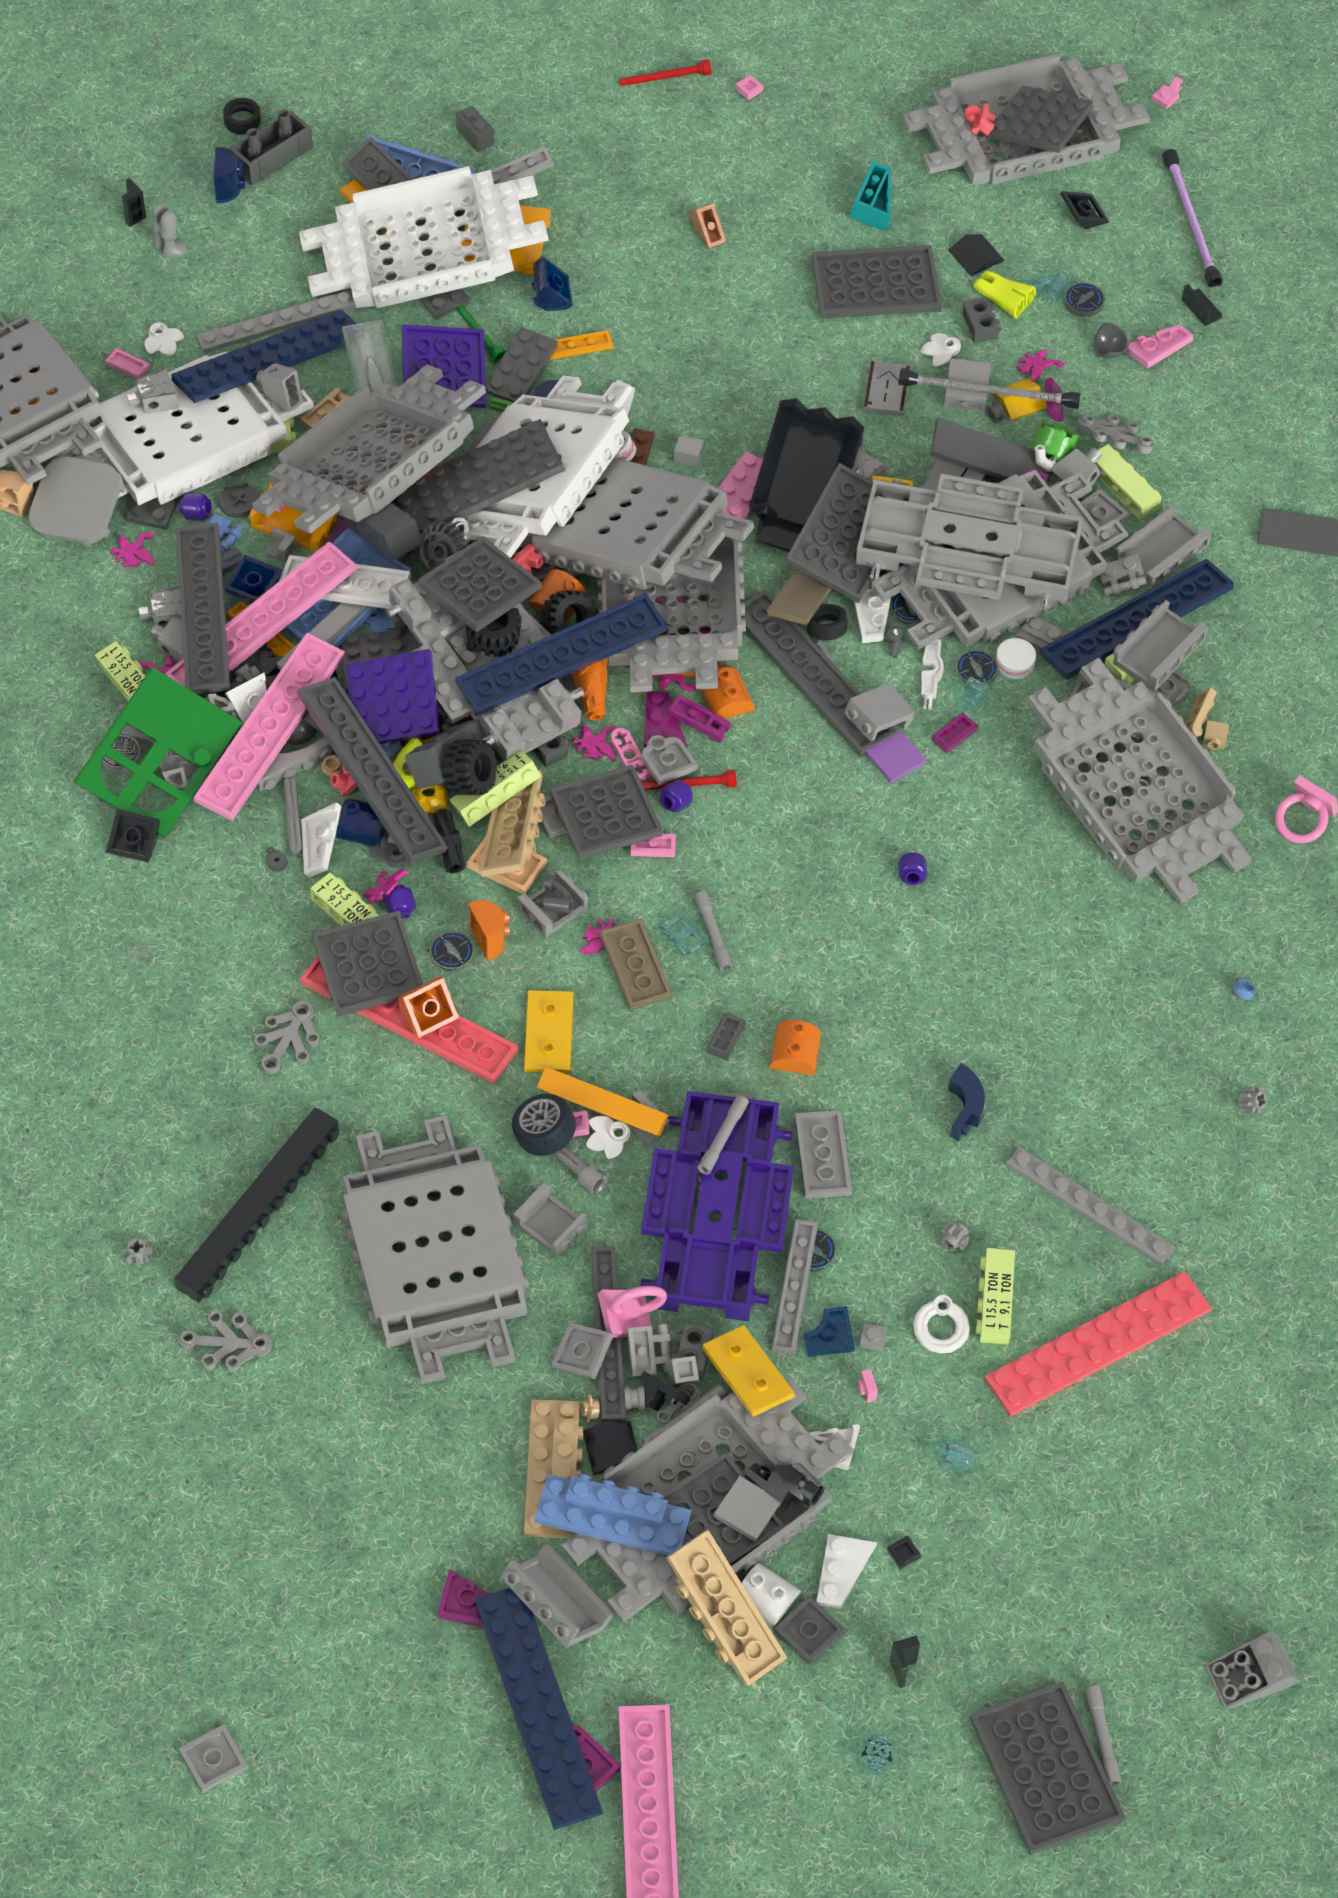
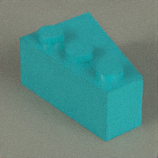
M875 161L872 162L854 201L850 218L877 229L887 230L891 219L890 167Z

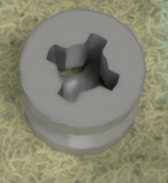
M629 1386L624 1387L626 1411H631L632 1408L645 1410L644 1386H638L636 1389H631Z

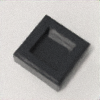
M908 1536L887 1547L888 1553L899 1569L921 1558V1554Z

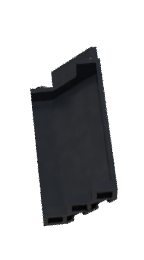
M797 398L780 400L749 505V509L760 518L754 541L790 552L838 464L841 463L853 470L865 428L854 416L836 418L826 407L807 409Z

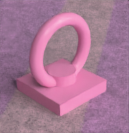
M1299 775L1294 782L1296 793L1286 797L1276 810L1275 824L1279 833L1285 839L1301 844L1312 842L1323 834L1328 824V814L1334 817L1338 813V804L1336 797ZM1300 801L1312 811L1319 812L1317 827L1312 832L1304 835L1292 833L1284 823V814L1287 808L1293 803Z
M641 1286L629 1290H601L598 1293L606 1332H610L613 1337H627V1328L652 1326L649 1312L658 1309L665 1303L667 1299L665 1290L656 1286ZM645 1296H657L654 1300L646 1303Z

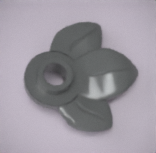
M385 833L381 836V844L370 846L369 852L378 860H386L391 867L400 868L405 865L406 859L395 843L388 842L389 833Z

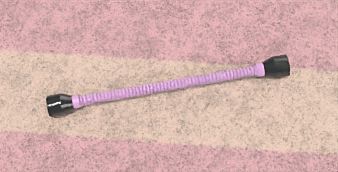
M1168 149L1162 154L1165 166L1174 177L1205 264L1208 287L1220 286L1223 283L1220 271L1211 260L1181 177L1179 156L1175 149Z

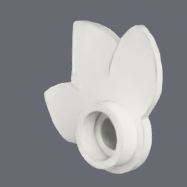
M154 323L149 329V337L145 340V349L149 354L160 351L165 355L172 356L177 350L176 342L183 340L184 335L176 328H167L163 323Z
M936 333L930 336L931 341L924 344L920 350L923 355L933 356V366L939 367L947 364L951 357L959 353L961 343L955 337Z
M607 1116L591 1118L589 1124L595 1132L588 1139L586 1147L594 1151L604 1150L607 1159L617 1157L622 1152L623 1143L630 1137L628 1125L621 1121L614 1122ZM619 1130L623 1135L617 1137L614 1132Z

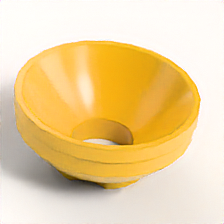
M441 784L424 789H418L415 786L411 790L424 812L429 813V817L433 816L439 809L447 808L449 804L448 792ZM426 789H432L435 791V794L427 797L422 792Z

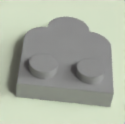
M655 735L647 742V747L643 749L642 761L658 785L698 770L697 762L679 738L669 737L665 739L663 736Z

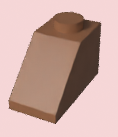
M714 203L704 204L688 210L694 229L708 248L726 242Z

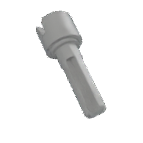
M566 1147L553 1153L578 1176L579 1184L589 1193L598 1194L605 1188L608 1178L594 1165L587 1166Z

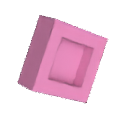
M749 75L736 83L735 90L747 100H750L763 92V85Z
M587 1110L574 1112L576 1129L573 1137L588 1135L589 1114Z
M871 1369L862 1371L861 1379L858 1381L860 1395H865L867 1402L876 1400L878 1392Z

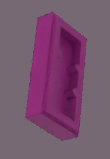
M1052 377L1045 380L1046 394L1047 392L1051 394L1062 393L1061 388ZM1047 400L1046 406L1049 415L1055 421H1063L1062 404L1055 403L1054 400Z
M961 713L932 735V741L948 753L976 732L978 725L965 713Z

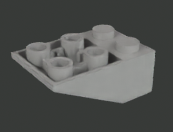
M1272 1631L1205 1664L1225 1710L1283 1691L1300 1682L1280 1637Z

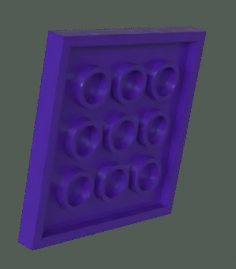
M402 325L403 383L419 372L422 367L430 365L441 369L444 376L435 383L436 385L456 392L466 382L471 380L484 385L486 389L484 329ZM486 393L469 407L485 408Z
M430 649L345 664L348 697L379 744L440 734L433 659Z

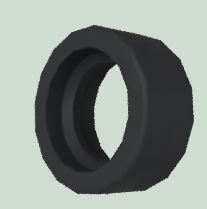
M233 99L223 109L224 125L232 133L239 135L247 134L246 132L249 129H257L261 124L260 107L252 99ZM239 111L253 114L250 119L242 121L231 118L234 113Z
M822 604L807 624V632L811 637L818 640L837 639L847 631V613L838 605ZM823 621H835V622L829 623V624H821V623H819V622H823Z

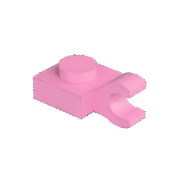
M1175 77L1169 87L1163 85L1152 95V100L1168 109L1179 99L1178 92L1182 89L1180 84L1183 80Z

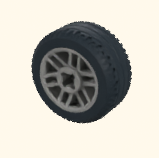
M546 1093L528 1098L517 1108L512 1118V1129L520 1146L525 1151L537 1156H546L560 1151L571 1141L576 1129V1122L569 1105L564 1099L557 1095Z

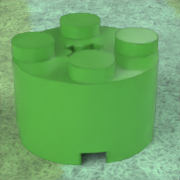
M1041 420L1032 442V450L1035 451L1037 445H1044L1045 451L1052 454L1051 458L1060 461L1074 450L1080 434H1074L1073 429L1053 422L1051 426L1047 425L1048 420Z

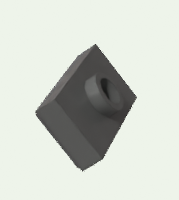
M724 1013L707 1047V1053L728 1060L746 1025V1021Z

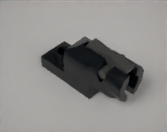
M786 1462L777 1464L773 1471L764 1465L749 1467L744 1477L780 1503L795 1499L808 1507L810 1505L814 1506L825 1490L822 1483L801 1463L794 1465Z

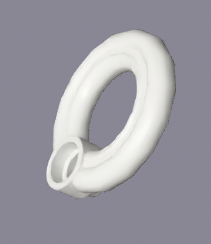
M939 1295L934 1301L923 1305L916 1313L913 1322L914 1334L919 1343L929 1351L939 1354L951 1353L961 1348L968 1339L970 1331L969 1319L964 1310L952 1302L951 1298L946 1295ZM944 1304L947 1308L941 1310L938 1305ZM936 1314L950 1316L955 1322V1333L950 1338L943 1340L933 1337L927 1327L928 1321L932 1316Z

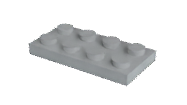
M841 1110L795 1113V1126L805 1199L851 1196L852 1186Z

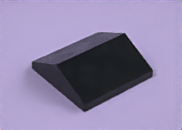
M1067 191L1060 193L1075 220L1085 229L1109 222L1092 194ZM1088 199H1089L1090 202L1092 203V205H1093V207L1095 208L1096 212L1098 213L1099 217H1098L1097 214L1095 213V211H1094V209L1092 208L1091 204L1089 203Z
M982 234L965 235L949 249V252L970 276L1004 261Z
M116 810L106 853L149 862L158 840L160 819Z
M604 1421L583 1430L593 1475L604 1473L611 1466L616 1467L622 1463V1459L627 1454L637 1452L630 1421Z

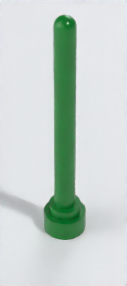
M463 305L457 307L456 310L471 329H482ZM484 332V345L489 350L490 359L496 364L498 363L496 360L502 358L506 351L503 347L495 345Z

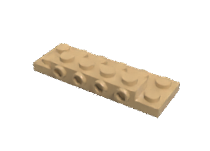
M538 770L541 775L540 778L492 810L479 867V873L482 877L521 871L524 869L525 861L530 860L531 854H535L534 838L539 837L537 824L542 822L541 807L546 804L544 794L540 793L543 778L540 770Z
M531 1400L524 1520L525 1537H573V1532L535 1523V1516L547 1474L570 1480L572 1476L577 1477L578 1474H581V1470H577V1463H582V1448H578V1441H583V1426H579L580 1401Z
M709 1530L703 1531L666 1557L678 1577L676 1579L678 1594L683 1599L687 1598L690 1602L691 1607L689 1611L694 1619L697 1621L701 1620L705 1628L702 1631L706 1639L710 1642L714 1641L718 1648L716 1655L722 1663L727 1662L728 1665H732L745 1686L751 1685L787 1659L781 1646Z

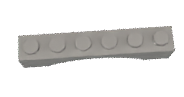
M324 736L319 741L301 750L278 753L256 788L259 792L265 789L270 790L278 782L286 778H293L296 773L302 770L311 769L315 763L333 755L335 751Z

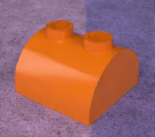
M553 569L549 571L542 581V588L534 593L527 604L540 613L541 608L546 607L544 605L545 600H550L549 596L557 594L556 592L576 590L586 594V591L576 578L564 571ZM570 605L564 611L563 619L565 625L575 611Z
M725 667L717 669L718 688L700 689L709 711L724 719L755 710L743 679L735 668Z
M487 900L468 903L469 927L487 961L493 960L504 950L505 936L510 934L507 925L510 922L509 916L505 909L501 910L498 905Z
M441 976L398 997L402 1015L411 1031L418 1038L459 1018L444 978Z
M786 1020L779 1023L775 1031L769 1069L815 1075L821 1040L820 1030L813 1024L801 1020Z

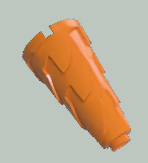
M608 657L571 674L575 688L581 687L584 691V695L579 697L585 716L592 721L600 720L605 715Z

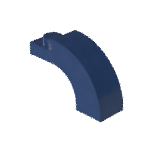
M960 1063L952 1075L948 1088L949 1091L961 1099L964 1106L951 1129L950 1137L959 1141L962 1135L967 1136L972 1126L978 1128L982 1120L985 1104L984 1089L979 1078L970 1068Z

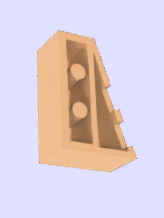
M0 469V509L24 517L35 497L33 483L27 485L18 472Z

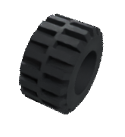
M582 591L556 592L557 594L550 595V600H545L544 605L546 607L541 608L540 613H543V617H540V622H544L543 627L552 635L567 628L563 615L569 605L576 613L575 624L597 615L599 609H595L596 602L590 600L591 596L584 594Z
M513 607L493 621L504 627L498 631H491L484 627L476 632L466 624L467 641H470V646L472 648L476 647L478 653L485 652V656L494 654V657L499 656V653L505 655L508 650L512 651L519 642L521 631V615H519L518 608Z
M459 739L453 741L449 745V749L446 750V756L443 760L444 779L447 781V787L456 795H484V793H488L489 788L493 786L497 772V761L491 745L481 739Z

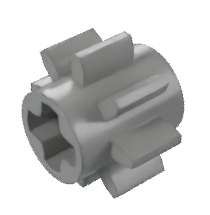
M245 664L234 672L236 678L232 681L251 680L258 676L260 672L255 665L250 668Z
M1244 1087L1245 1092H1242L1238 1097L1240 1108L1244 1110V1114H1261L1260 1109L1265 1108L1267 1104L1266 1094L1261 1091V1087Z
M955 1222L953 1225L947 1223L941 1230V1243L946 1249L955 1251L959 1248L963 1251L968 1245V1240L970 1239L968 1236L969 1231L963 1224Z
M136 1236L135 1239L126 1241L127 1249H123L122 1253L123 1257H127L128 1265L134 1263L139 1268L140 1264L144 1262L149 1263L147 1255H152L153 1251L152 1247H148L147 1239L141 1240Z

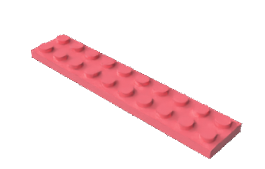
M317 956L300 978V984L331 999ZM398 1001L356 1012L492 1084H495L518 1051V1045L459 1015L458 1019L418 1038L406 1023Z
M1184 1271L987 1374L985 1381L1011 1417L1210 1312L1212 1307Z

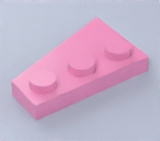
M1181 325L1157 331L1154 336L1147 338L1145 336L1137 337V341L1129 343L1128 349L1125 352L1148 369L1192 342L1193 334Z

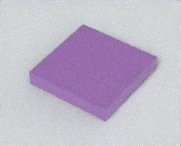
M900 730L893 736L867 750L865 754L890 783L926 763L924 756Z

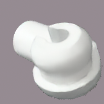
M1037 445L1035 447L1036 464L1046 472H1052L1050 468L1057 461L1052 458H1046L1044 445Z

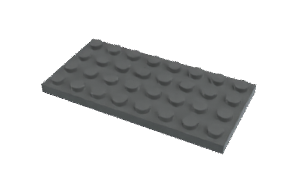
M538 419L498 439L491 440L481 447L474 448L466 454L455 457L451 461L434 467L396 497L393 502L395 506L407 512L409 516L415 519L419 534L424 532L423 529L432 523L441 521L449 523L453 518L467 517L565 471V467L541 419Z

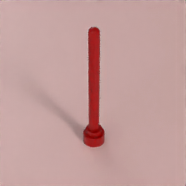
M705 59L694 66L621 78L619 84L626 86L694 73L703 74V76L711 75V64L709 59Z
M726 770L722 775L674 779L662 785H658L656 781L641 782L644 790L663 789V787L675 780H682L689 786L723 784V786H728V788L737 787L735 770Z

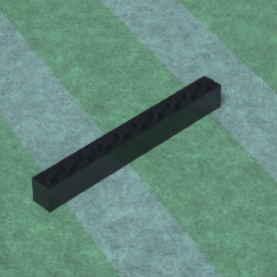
M316 1107L310 1112L175 1276L174 1282L177 1290L198 1303L203 1297L207 1298L211 1294L214 1283L225 1277L228 1270L227 1267L232 1262L235 1263L239 1260L242 1254L241 1250L246 1244H252L260 1227L264 1228L268 1224L274 1210L278 1211L282 1207L285 1196L288 1193L292 1194L296 1190L298 1180L302 1176L305 1177L309 1174L312 1163L316 1159L319 1160L323 1157L326 1151L325 1147L330 1142L336 1141L340 1133L337 1119Z

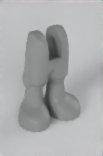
M159 203L155 206L153 212L154 247L156 250L163 249L162 253L166 257L179 258L185 254L186 245L181 241H175L177 233L175 213L172 210H168L165 204Z

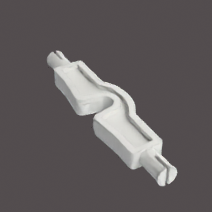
M940 639L925 647L922 664L923 666L933 667L934 670L921 672V698H924L923 709H927L928 703V710H932V701L936 699L937 684L943 676L944 664L940 657Z

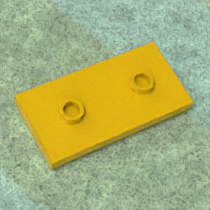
M528 990L524 1072L543 1073L546 1066L561 1073H570L574 992Z
M744 1325L703 1344L705 1354L752 1417L794 1398L792 1388Z

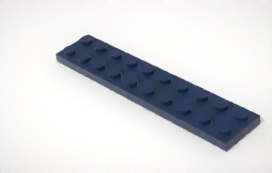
M339 310L172 373L171 381L195 404L255 381L258 372L264 371L272 364L286 367L294 366L364 339L366 332L343 310Z
M1205 559L1040 648V655L1067 680L1078 674L1081 667L1097 658H1100L1102 661L1113 654L1116 646L1123 644L1129 633L1136 631L1141 621L1145 617L1148 618L1158 604L1161 605L1167 600L1170 602L1169 610L1179 617H1183L1232 590L1234 582L1212 562Z
M647 593L457 676L455 677V682L475 716H478L543 687L556 679L563 678L666 632L667 625Z
M511 1588L475 1598L480 1619L553 1830L602 1815L603 1811L533 1612Z

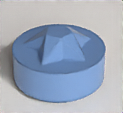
M1239 978L1233 985V990L1236 994L1244 999L1250 1000L1256 993L1254 985L1246 979Z

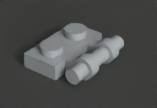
M1139 554L1109 562L1105 572L1100 575L1103 586H1109L1104 588L1106 596L1112 594L1119 595L1121 591L1131 588L1135 590L1140 585L1147 584Z
M667 1324L658 1325L659 1335L652 1334V1326L627 1328L632 1376H641L643 1371L649 1374H657L656 1364H662L663 1373H668L666 1361L671 1360L673 1355L670 1354L669 1341H671V1333H668ZM654 1342H660L661 1356L655 1357Z

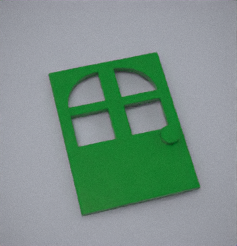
M151 667L74 780V783L118 810L160 819L158 834L166 838L243 725V722ZM127 724L156 741L140 765L111 748ZM170 750L198 768L184 791L179 790L154 774ZM105 756L134 773L119 797L113 795L102 780L101 765ZM148 782L177 800L170 807L155 812L143 811L132 807Z

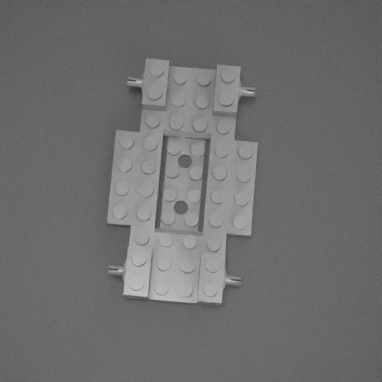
M940 474L937 491L902 485L900 480L896 484V479L892 483L874 480L857 547L856 564L872 567L870 578L874 579L875 575V580L879 579L880 569L898 572L900 563L919 566L916 585L996 600L1001 599L1004 582L1025 586L1024 595L1041 599L1039 610L1042 611L1043 604H1045L1044 611H1047L1049 601L1067 603L1084 518L1070 516L1067 511L1063 514V510L1059 511V513L1021 507L1024 495L1023 488L947 474ZM946 525H952L956 530L953 533H946L943 528ZM988 533H995L998 538L995 541H989L986 539V535ZM925 541H930L934 545L947 544L952 545L956 549H960L963 547L973 549L977 553H981L984 551L994 553L996 556L999 557L1004 555L1009 557H1005L1004 559L954 549L928 545L929 543Z
M409 578L390 587L389 601L392 606L386 609V613L389 617L398 613L420 643L421 647L411 652L425 649L432 651L437 704L451 724L468 715H471L473 719H479L486 735L481 740L487 741L490 745L492 744L503 761L520 750L527 753L580 724L581 710L574 700L583 696L584 691L581 687H578L568 692L558 679L475 716L457 686L455 677L496 660L500 656L494 657V654L485 656V652L468 651L466 645L470 641H467L466 623L419 587L418 582L412 584ZM520 603L514 607L518 608L519 615H521L519 642L512 651L508 650L507 654L545 638ZM491 622L485 626L486 629L491 631H498L504 628L496 622Z

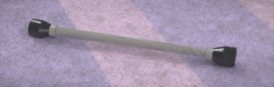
M900 369L898 385L901 386L922 385L925 383V385H941V387L970 389V391L1014 395L1015 397L1022 396L1023 398L1030 397V399L1054 400L1055 403H1060L1073 409H1079L1081 395L1079 392L1072 391L1057 394L1047 392L1046 394V392L1017 390V388L1009 389V387L988 386V384L980 385V383L959 382L957 380L938 379L935 377L928 378V376L925 377L907 369Z

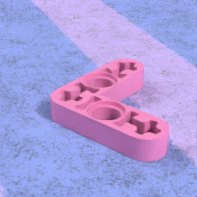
M624 728L615 729L611 733V744L623 766L633 764L635 769L642 771L641 774L637 772L640 781L653 778L643 763L642 754L630 732ZM617 736L624 738L625 746H623L620 739H617ZM632 752L636 756L632 759H627L624 757V754Z

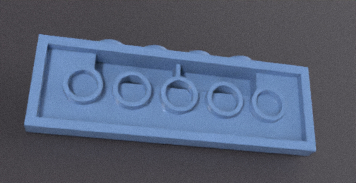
M372 137L413 179L467 167L458 164L450 158L445 160L439 158L434 153H422L415 147H403L402 144L396 141L390 143ZM470 168L471 174L477 173L476 169Z
M547 1474L535 1516V1523L669 1556L683 1546L692 1510L668 1504V1500H665L662 1494L651 1492L649 1495L641 1494L638 1488L627 1486L625 1489L617 1488L614 1482L603 1480L601 1483L593 1482L592 1478L585 1474H578L577 1477L572 1476L571 1480Z

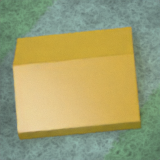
M1029 378L1005 386L1009 387V389L1017 388V390L1025 389V391L1042 392L1040 386ZM994 394L1011 421L1047 409L1046 401L1043 399L1038 400V398L1030 399V397L1023 398L1022 396Z

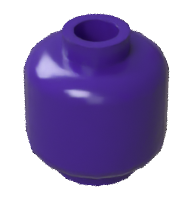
M187 493L179 502V511L186 520L203 521L211 514L212 503L205 494Z
M682 780L671 782L663 787L660 792L662 806L671 812L682 810L693 799L691 787Z
M910 852L904 854L899 859L898 874L902 882L909 885H917L926 879L927 862L923 855Z
M397 885L388 895L385 894L384 896L388 913L400 911L402 919L410 917L411 912L416 908L413 892L410 888L405 887V885Z

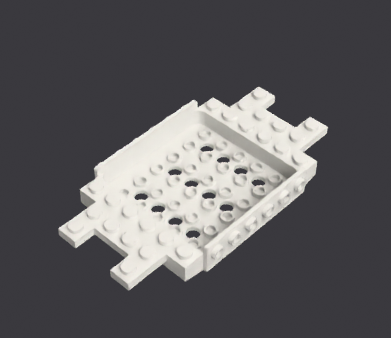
M464 167L353 194L354 203L335 207L338 222L299 231L303 252L322 247L327 268L325 273L308 276L312 297L351 288L356 308L371 306L381 308L494 281L495 277L514 271L510 255L511 249L549 241L544 220L524 225L519 200L538 196L534 176L494 185L491 170L471 174L470 167ZM458 210L465 211L463 216L457 217L454 215ZM420 219L426 220V223L422 226L415 224ZM461 225L469 226L466 231H458ZM379 229H387V232L384 235H378L376 233ZM423 234L430 236L425 241L419 240V237ZM464 240L472 241L471 245L467 247L462 246L461 243ZM387 243L391 245L387 250L380 249L382 244ZM426 249L433 251L429 256L422 255V252ZM468 255L475 256V259L471 262L464 260ZM386 259L394 260L390 265L383 264V261ZM430 264L436 265V268L432 271L425 270L426 266ZM389 274L397 275V277L394 280L390 281L386 279L387 275Z
M223 352L209 357L205 355L188 364L176 368L168 372L170 380L172 373L178 372L180 370L186 369L188 367L194 366L196 364L202 363L204 361H207L209 359L215 358L228 352ZM257 380L218 394L220 397L216 400L208 398L194 404L172 382L179 409L147 414L142 403L129 406L126 394L136 392L137 387L99 403L103 414L87 422L88 426L100 439L101 448L83 456L76 445L54 455V459L69 456L109 464L122 476L125 485L124 493L120 492L118 498L130 493L136 503L141 505L157 497L158 502L162 505L272 453L270 444L287 437L283 422L314 408V405L307 393L301 390L303 403L287 412L264 396L262 383ZM223 406L229 408V410L226 412L218 411V409ZM175 411L183 412L179 417L172 416V413ZM130 415L136 417L133 421L125 420ZM231 419L239 420L235 425L228 424V421ZM186 423L192 425V427L189 429L181 428V426ZM138 428L146 429L145 432L141 434H136L134 432ZM194 436L202 437L198 442L190 440ZM149 440L155 442V444L152 446L144 445V443ZM157 453L164 454V457L161 459L153 458Z
M562 376L546 398L522 395L512 405H508L477 448L521 428L522 425L541 419L544 426L548 425L545 429L559 457H561L565 471L464 517L469 524V531L464 539L476 541L483 536L511 558L528 533L546 536L556 521L560 527H564L625 442L621 432L629 422L624 408L620 407L633 391L630 384L613 382L605 394L600 396L577 393L576 391L582 385L580 378ZM565 427L562 431H559V432H556V431H555V430H558V429H561V428ZM581 430V432L577 434H572V432H577ZM538 486H540V488H539L538 490H536V491H530L531 489H535V488H537Z

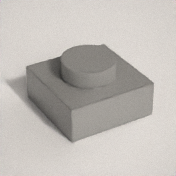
M864 1323L859 1347L883 1352L887 1327Z

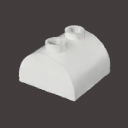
M761 1563L756 1564L742 1581L743 1587L772 1631H774V1628L781 1622L802 1593L800 1589Z

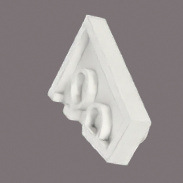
M828 1534L816 1601L820 1606L842 1608L856 1580L876 1548L877 1542Z

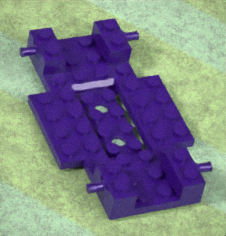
M687 1091L682 1117L668 1116L669 1125L680 1126L681 1129L678 1151L654 1148L641 1234L664 1237L656 1280L643 1278L641 1280V1286L660 1287L667 1293V1299L658 1308L659 1310L678 1312L679 1303L726 1309L725 1318L749 1321L750 1311L754 1303L768 1305L769 1294L755 1293L754 1288L758 1251L765 1250L781 1253L783 1251L794 1166L771 1163L777 1139L791 1141L792 1131L779 1130L777 1123L779 1113L778 1102L748 1099L749 1103L723 1146L712 1171L708 1175L702 1173L693 1234H689L699 1172L697 1167L701 1156L703 1157L711 1146L736 1097ZM742 1162H747L736 1240L731 1239L741 1168ZM719 1171L727 1173L728 1178L724 1181H718L714 1175ZM712 1212H717L721 1214L722 1218L718 1222H712L708 1216Z

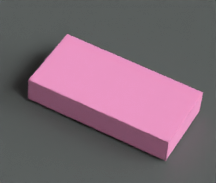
M115 348L105 360V365L134 379L143 377L151 367L150 363L118 348Z

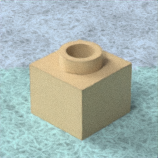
M1207 720L1202 746H1208L1212 750H1224L1229 724Z

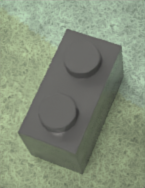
M473 105L456 113V129L477 152L494 145V129Z

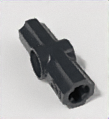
M446 808L439 809L433 814V820L436 830L448 847L446 852L442 853L446 872L451 874L461 872L465 869V864L461 852L462 845L459 831L455 828L452 812Z

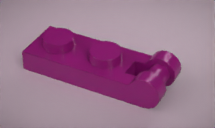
M679 694L668 711V715L709 736L711 740L718 743L722 742L724 732H727L731 726L730 722Z

